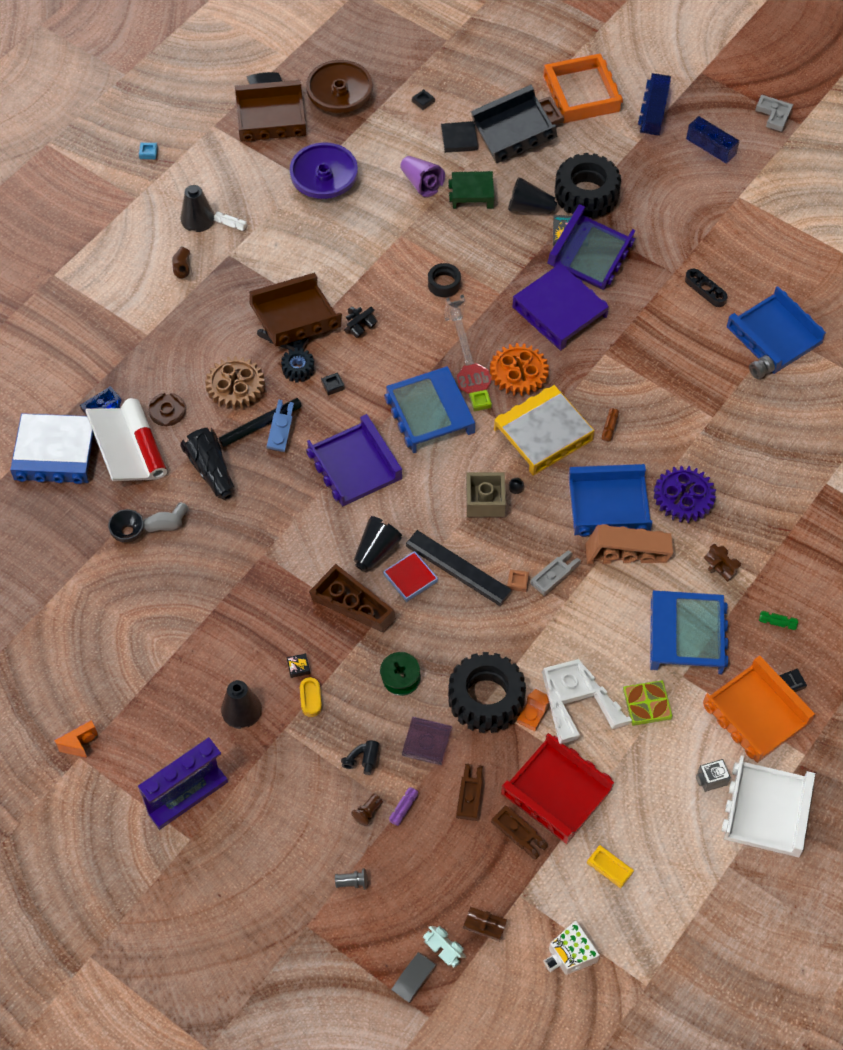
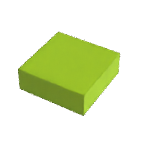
M487 390L469 393L474 412L492 408Z

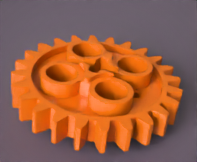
M516 343L515 347L509 344V349L502 347V352L497 350L496 356H493L492 361H490L491 380H495V386L500 384L499 390L506 388V394L513 391V396H515L516 392H519L520 396L523 395V392L530 395V390L537 392V387L542 388V383H546L549 373V365H547V359H544V354H539V349L533 351L532 345L526 348L525 343L522 347H519L518 343Z

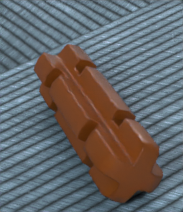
M609 409L601 437L603 441L609 442L612 439L619 415L618 409Z

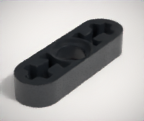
M695 268L689 269L686 272V284L715 307H723L726 304L727 293L711 279ZM703 285H707V286H709L711 289H710V290H704V289H702V286H703Z

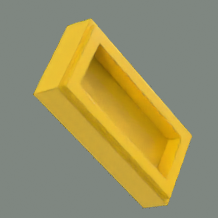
M601 845L598 846L587 860L588 865L619 888L623 887L634 872L632 868Z

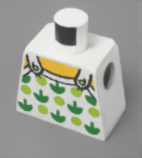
M575 921L550 943L549 951L552 955L543 962L549 972L560 966L563 972L568 975L597 963L599 954Z

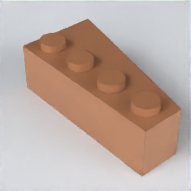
M606 524L597 525L585 544L587 564H594V560H603V564H611V560H623V563H631L636 560H640L641 563H667L673 554L671 533L630 529L623 526L613 527Z

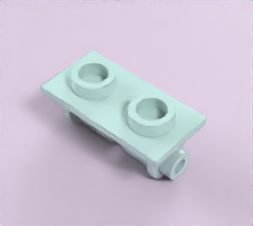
M430 926L429 929L432 932L428 931L423 936L424 942L434 952H437L441 947L444 949L438 956L449 967L455 968L460 963L458 958L467 957L463 953V947L456 941L451 942L447 938L448 933L440 926Z

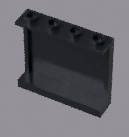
M532 85L471 111L474 124L496 164L558 137L555 124L552 125L537 100Z

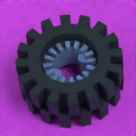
M294 348L295 351L290 349L289 354L285 352L284 357L282 356L283 375L285 374V378H289L291 382L293 379H295V383H299L300 379L302 382H305L304 378L310 379V375L313 376V371H315L313 355L309 354L308 350L304 352V348H301L300 351H298V348ZM295 364H298V365H301V364H302V367L300 366V368H299L298 366L295 367L294 365H295Z

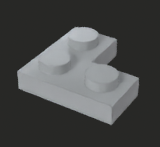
M761 95L755 111L770 115L766 127L782 132L793 104Z

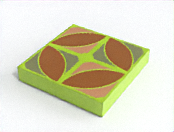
M663 680L623 687L629 716L632 719V726L672 719Z

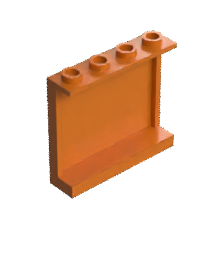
M760 655L754 659L749 668L711 695L707 693L703 701L706 711L717 718L719 725L727 729L734 742L740 744L745 749L747 756L754 759L757 763L809 725L815 716V713Z

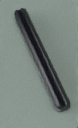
M294 398L283 404L280 414L287 415V408L290 402L294 403L292 412L301 408L300 400ZM276 408L218 438L220 444L225 447L270 424Z

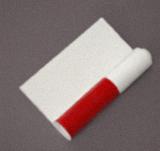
M127 399L121 408L86 409V414L112 481L156 480L167 474L166 466L138 399Z

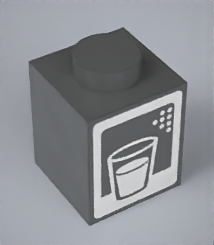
M723 759L700 765L696 774L699 786L703 787L704 792L727 786L731 778Z

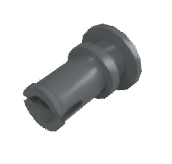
M362 868V873L354 871V873L335 874L336 888L350 886L359 888V886H363V889L366 890L368 886L366 869Z

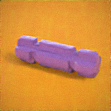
M411 787L407 789L406 795L402 797L395 808V812L389 817V821L396 826L401 823L402 818L405 817L412 806V802L418 796V791Z

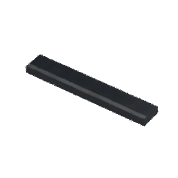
M418 530L406 542L407 548L415 551L421 557L498 606H501L512 592V589Z

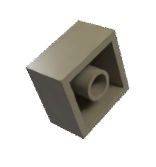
M466 472L467 517H505V472Z

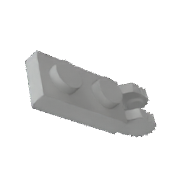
M568 550L532 578L530 584L545 596L580 565L581 560L576 558L567 565L565 562L572 556V552Z

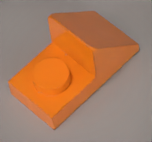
M537 689L532 691L527 697V703L518 717L517 723L536 731L550 706L547 694Z
M89 721L54 741L60 752L86 758L87 755L81 744L92 741L98 733L93 722Z

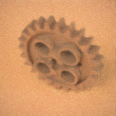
M237 356L234 357V360L227 357L226 362L221 359L220 365L214 363L215 369H209L210 373L206 374L207 379L205 380L206 391L209 398H213L214 403L218 402L220 407L225 404L226 409H228L230 405H233L235 410L236 406L239 405L243 409V404L250 406V401L256 402V397H261V392H264V373H262L261 367L257 368L256 362L251 363V359L245 362L244 357L240 360L237 359Z

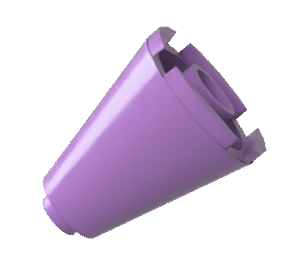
M407 156L401 161V170L420 195L431 197L438 192L437 189L440 185L443 186L445 171L439 165L412 156Z

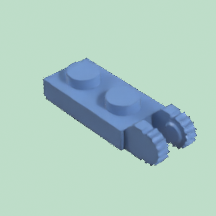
M278 399L266 448L285 452L294 403L290 402L288 404L287 415L280 414L283 400Z

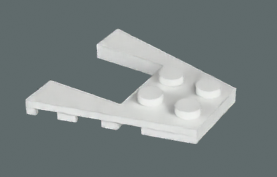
M579 659L543 669L542 675L559 744L577 740L580 736L564 704L594 696L612 729L631 723L632 719L623 714L620 705L608 697L604 687H600L594 681L595 677Z

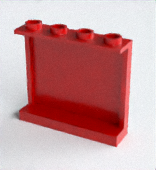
M547 733L543 744L510 781L506 780L502 785L501 794L565 844H568L612 791L614 782L608 774L597 770L592 762L581 758L576 750L568 748L563 743L559 744L557 736Z

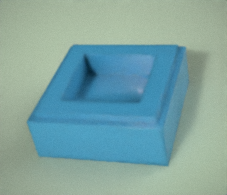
M140 143L139 159H156L157 143Z

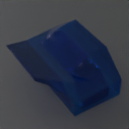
M110 386L80 404V408L85 414L86 409L120 408L121 397Z

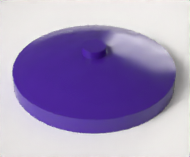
M323 142L308 145L298 151L290 163V178L295 188L304 195L317 199L334 198L344 194L355 184L358 176V165L354 155L345 147L334 143Z

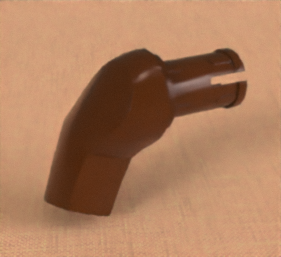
M183 246L172 257L173 273L181 279L186 278L190 272L187 264L190 251Z

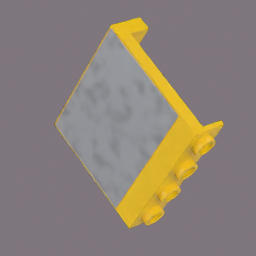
M555 385L543 389L538 395L529 397L524 403L515 405L510 411L500 414L494 419L495 432L500 429L527 461L529 472L533 476L592 442L594 437V429Z

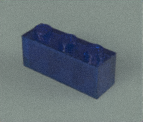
M700 116L689 124L686 137L688 141L726 164L737 154L740 141Z

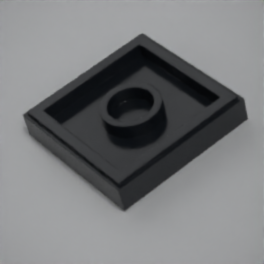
M474 121L441 124L444 153L478 150Z

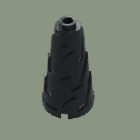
M207 427L187 435L188 441L185 443L183 439L180 444L183 453L187 455L190 462L210 486L216 497L223 500L230 499L233 496L234 485L227 471V465L214 429L211 428L209 431Z

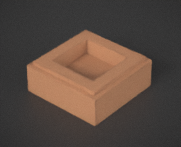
M510 569L507 587L515 591L526 592L529 572Z

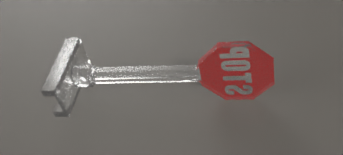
M460 295L458 301L451 302L449 297L446 298L444 316L446 321L452 320L455 322L466 363L456 378L459 389L469 394L487 390L491 384V377L488 369L473 362L462 322L465 298L464 295Z

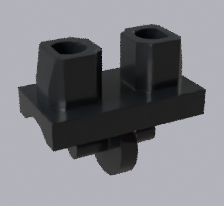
M351 306L348 308L349 315L346 316V319L350 322L347 323L344 331L347 334L351 332L358 338L365 332L360 324L364 322L369 329L375 326L378 321L373 315L375 310L372 306L362 312L361 307L355 309Z

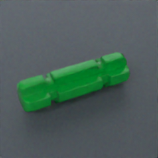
M761 611L759 615V621L763 623L770 622L769 624L784 628L788 626V629L796 630L798 626L797 618L790 617L788 619V616L776 613L771 615L767 611Z

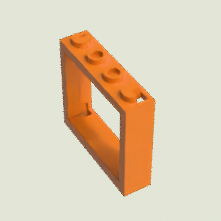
M601 53L544 65V79L554 103L564 117V123L620 112L621 103H623L622 95L618 93L617 84L613 82L612 73L608 71L607 62L605 59L603 60ZM597 68L610 99L569 107L556 76Z

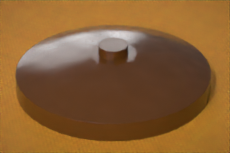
M332 60L320 64L309 74L306 83L307 94L311 102L318 108L332 113H346L362 107L371 97L373 89L372 78L369 72L360 64L349 60Z

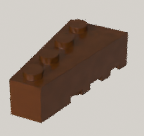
M337 564L309 591L314 602L382 633L396 619L394 610Z

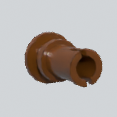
M373 793L364 805H360L358 810L351 812L352 817L360 825L368 826V820L373 816L372 813L383 803L382 799H379L380 796Z

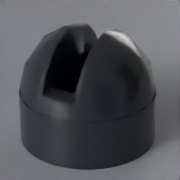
M518 477L511 479L509 482L511 493L520 494L524 490L522 479Z

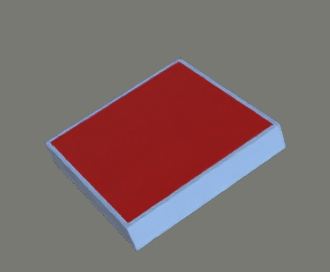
M415 551L383 571V575L406 602L438 582V578Z

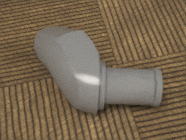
M180 502L172 513L158 512L144 519V528L148 532L176 530L182 525L181 519L189 508L185 503Z

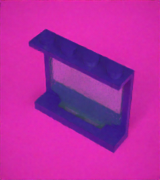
M579 204L550 252L547 264L554 267L561 264L568 268L575 277L604 290L607 284L611 285L615 277L613 273L619 271L622 264L620 263L621 259L625 260L627 257L628 247L632 248L636 240L633 237L636 230L632 229L629 236L617 232L583 216L585 207Z
M209 737L138 785L147 814L159 830L228 783V779L219 769L216 760L221 755V752Z

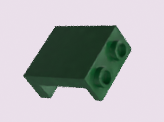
M493 171L452 172V179H448V189H452V192H449V203H452L453 209H456V203L486 202L487 209H494Z

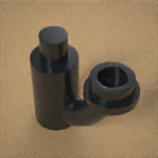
M368 740L366 743L358 745L347 757L341 758L342 767L353 769L356 765L355 758L364 753L362 760L363 773L371 775L372 769L376 768L380 743Z

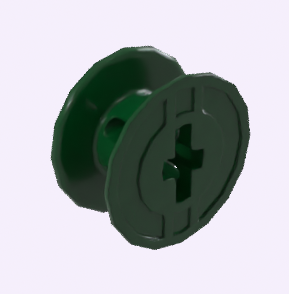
M406 652L392 653L383 660L380 666L383 684L394 695L404 696L411 694L420 684V666L411 654Z

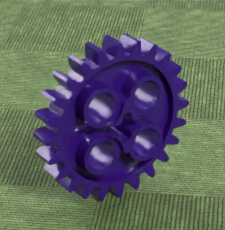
M680 466V470L673 467L672 472L666 470L665 475L661 474L660 479H657L656 486L654 487V499H656V505H660L659 511L666 510L665 516L671 514L672 520L679 517V522L683 518H686L687 523H689L690 518L697 521L698 516L703 519L705 513L709 514L710 508L713 509L716 499V489H713L714 483H709L710 477L704 478L705 472L698 474V468L691 471L690 466H688L687 470H684L683 466Z

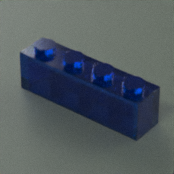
M652 73L651 79H647L646 89L648 92L645 91L643 101L646 103H642L640 113H643V116L639 115L638 125L641 126L640 133L660 136L671 76Z

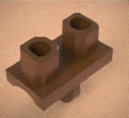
M713 544L704 557L710 564L708 571L710 573L717 571L728 582L738 571L741 563L737 559L731 560L727 556L728 550L724 546L718 547L716 544Z
M470 907L463 929L500 942L507 920L490 914L488 911L484 912Z

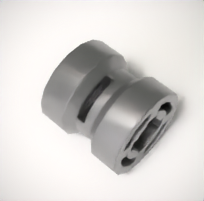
M764 355L759 358V361L749 364V370L754 378L761 379L765 376V373L769 374L774 371L775 365L769 356Z

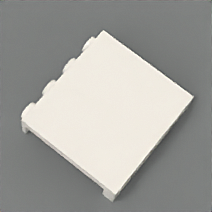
M741 756L739 762H735L732 774L736 776L735 781H731L729 793L732 794V798L727 800L725 812L729 814L728 819H724L722 831L725 832L724 840L800 857L804 846L815 773L807 771L805 776L746 763L743 762L744 756Z

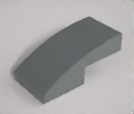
M418 952L391 990L410 1003L422 984L427 981L436 964Z

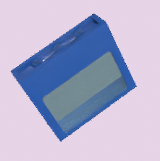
M448 366L386 386L385 401L387 405H391L392 416L394 419L397 418L399 431L404 433L405 444L407 448H411L413 454L417 453L416 444L464 428L468 435L475 433V421Z
M653 590L650 617V670H658L660 663L718 667V674L722 675L724 667H728V655H725V649L727 650L728 638H725L728 620H724V614H727L728 605L724 602V595Z

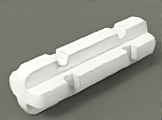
M219 211L214 215L216 222H223L222 224L233 228L237 227V229L242 231L247 227L246 221L238 220L236 217L224 215V213Z

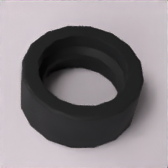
M440 263L429 270L428 288L434 295L450 297L459 291L461 287V273L457 267L449 263ZM440 275H448L454 278L455 281L450 285H439L434 282V279Z

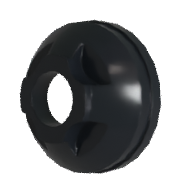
M124 509L116 512L110 518L108 528L114 539L120 542H131L142 534L144 522L138 512ZM126 527L133 528V532L129 535L122 533Z

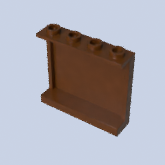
M301 80L235 86L240 142L307 136Z
M315 272L250 291L249 304L275 347L341 327L342 314L341 312L336 314L317 285L318 277Z

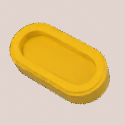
M305 678L300 683L302 712L308 717H315L322 709L320 684L315 678Z

